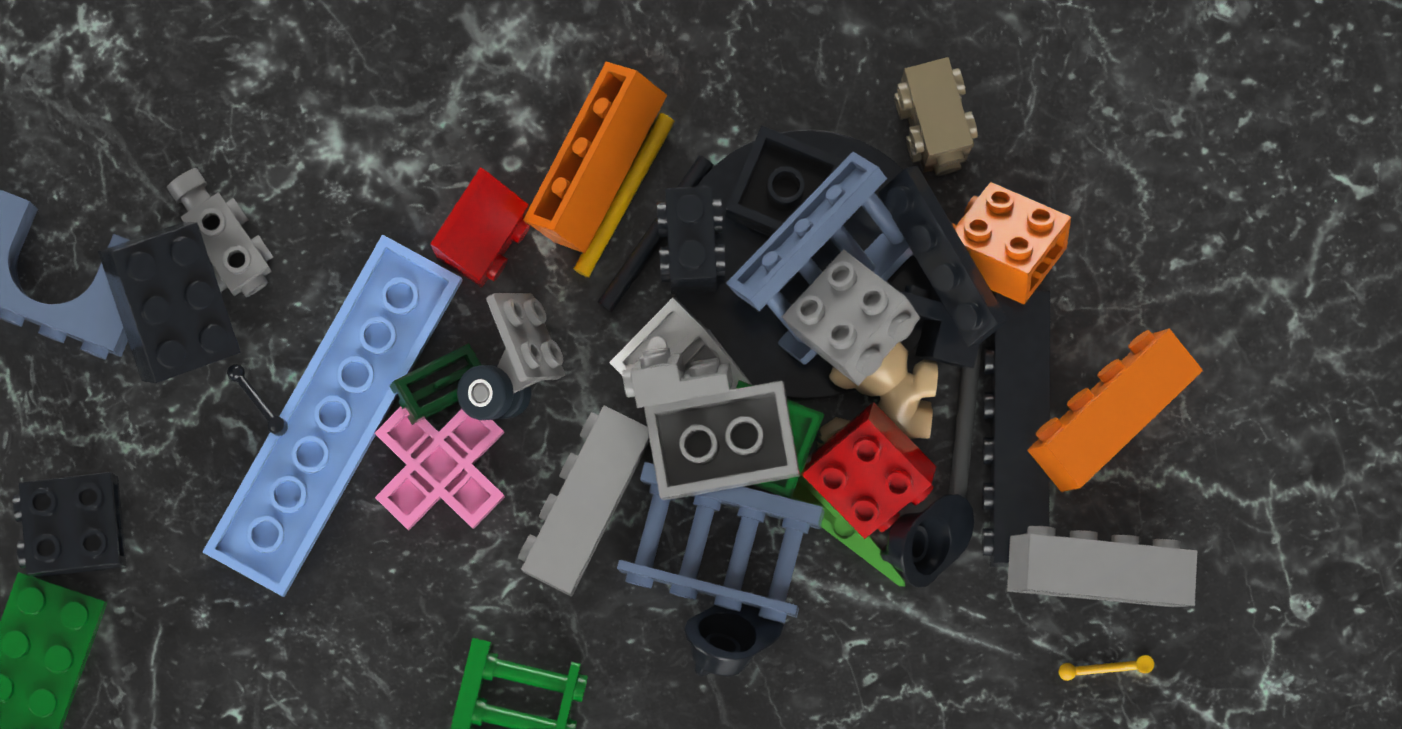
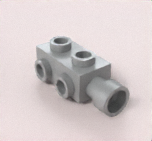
M197 168L190 169L169 183L167 189L176 203H182L188 211L181 216L183 222L198 223L220 292L229 288L234 296L243 292L245 297H249L268 284L265 276L272 272L266 262L272 259L273 256L259 235L253 239L249 238L241 226L248 219L235 199L232 198L225 202L219 192L210 196L205 189L207 182ZM212 215L219 217L220 225L217 229L210 231L204 228L205 219ZM234 253L244 254V265L239 268L231 267L229 265L231 255Z

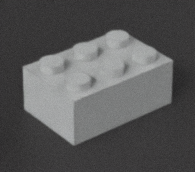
M783 381L644 407L659 496L662 500L800 476Z

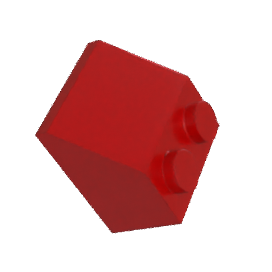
M480 167L430 243L436 258L480 287L484 286L488 278L495 281L508 262V258L503 255L512 241L519 244L531 227V225L523 220L529 209V204Z

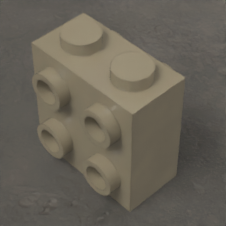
M949 57L904 68L901 82L897 84L898 93L894 94V101L900 120L908 119L910 136H906V144L912 163L919 161L922 173L934 170L935 176L946 175L960 170V163L966 162L971 148L974 147L973 139L978 138L974 116L971 111L964 113L961 95H965L966 91L960 69L952 70Z

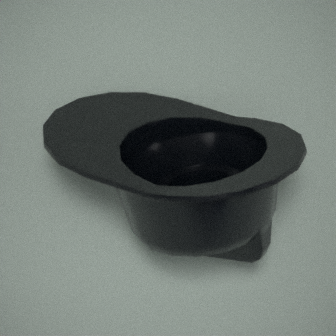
M946 494L937 499L923 512L901 515L890 528L887 544L880 551L881 558L903 572L911 585L916 588L927 587L940 573L956 561L967 548L974 528L973 508L968 500L959 494Z
M742 604L741 611H734L714 605L704 612L693 616L687 621L684 631L687 640L691 643L690 649L693 660L696 662V674L701 677L710 673L718 676L738 675L746 669L755 654L772 645L781 636L784 624L759 617L760 608Z

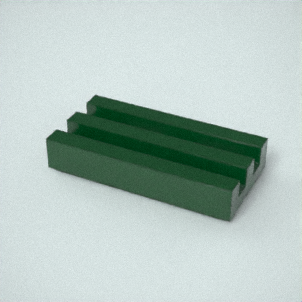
M468 343L394 380L389 387L394 394L398 393L400 397L399 404L402 409H407L410 414L408 419L413 425L459 402L457 389L421 408L417 402L460 381L466 371L482 364ZM464 358L469 364L413 393L408 389V386Z

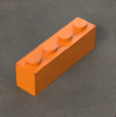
M605 62L523 220L554 243L586 253L658 115L667 94L637 70Z
M1170 328L1155 333L1146 330L1138 335L1128 345L1131 352L1123 360L1115 359L1106 365L1097 375L1100 381L1091 390L1085 388L1067 402L1066 405L1070 409L1060 419L1057 417L1052 418L1035 433L1039 439L1027 451L1061 492L1079 489L1087 483L1203 371Z

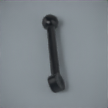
M239 364L231 365L227 369L228 378L239 383L268 420V430L275 436L285 434L288 429L287 422L283 418L275 416L245 378L244 368Z

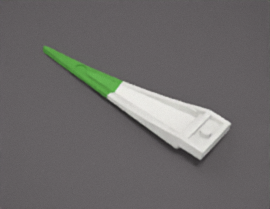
M672 297L609 362L623 376L622 371L626 370V365L635 364L636 361H639V358L643 357V352L670 348L671 355L682 353L685 371L692 367L691 363L694 361L718 358L719 365L730 363L733 377L730 390L736 389L739 380L751 384L711 331L676 297ZM801 472L791 499L823 507L825 511L821 524L823 529L898 586L905 587L904 578L891 563L881 558V549L869 535L864 539L802 476Z

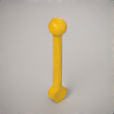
M1143 655L1139 656L1136 661L1074 666L1066 662L1059 667L1058 673L1066 681L1072 680L1076 675L1137 670L1140 673L1146 674L1153 670L1154 661L1150 656Z

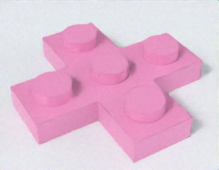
M400 406L374 434L406 466L375 498L408 530L440 498L474 529L505 498L504 494L474 466V463L504 434V431L493 420L473 419L461 409L438 432L426 419L412 425L408 419L409 412L406 408L402 409Z

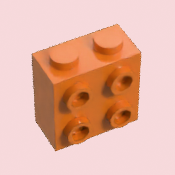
M990 182L979 197L974 195L970 199L964 216L958 224L952 223L990 290L1024 305L1067 249L1071 217Z

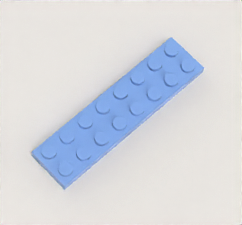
M384 235L381 236L279 416L288 424L286 433L282 436H275L270 432L205 546L204 554L285 597L375 437L374 433L381 427L398 396V393L394 394L389 387L390 384L413 370L462 283V277Z

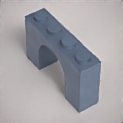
M0 190V319L22 327L24 320L41 326L39 334L64 343L66 336L83 342L80 350L106 360L108 353L121 357L128 339L102 263L89 288L71 301L61 304H45L30 299L26 295L18 278L17 263L38 208L26 199ZM113 234L108 248L130 240Z

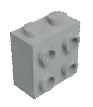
M844 249L781 316L797 338L857 386L867 376L872 375L879 369L884 357L898 342L905 340L911 334L914 325L920 319V316L904 295Z

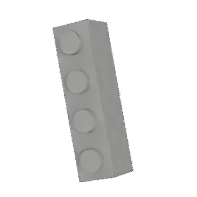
M603 405L599 415L591 412L580 433V437L586 439L579 455L571 452L559 475L560 478L566 481L558 496L552 493L548 496L539 514V518L545 522L537 537L531 534L528 536L518 556V559L524 561L521 568L523 573L571 597L650 442L647 426Z
M1028 526L1027 534L1010 536L1007 592L1164 607L1195 606L1197 550L1180 549V541L1153 539V545L1148 546L1139 545L1138 536L1111 535V542L1097 540V532L1079 530L1070 531V537L1055 536L1056 528L1044 526Z

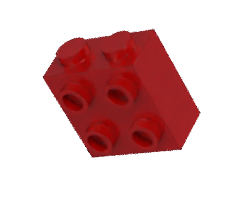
M873 402L808 456L802 476L866 539L877 529L881 533L886 531L897 521L900 516L899 511L910 502L913 505L919 504L931 493L934 488L932 482L936 465Z

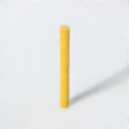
M659 113L591 244L586 253L580 255L573 268L579 274L588 278L591 275L675 123L669 116Z

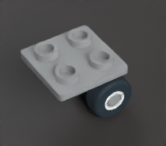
M494 293L486 297L506 348L498 365L475 366L466 371L459 381L457 389L459 404L462 410L473 419L493 420L515 417L521 414L529 405L531 385L541 380H557L565 376L562 367V352L557 343L551 340L545 325V310L531 293Z

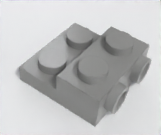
M670 348L643 352V357H640L639 361H636L635 364L626 365V370L622 371L627 398L635 397L637 408L730 392L733 383L730 363L719 365L718 358L702 359L692 362V367L685 371L682 353L671 355Z

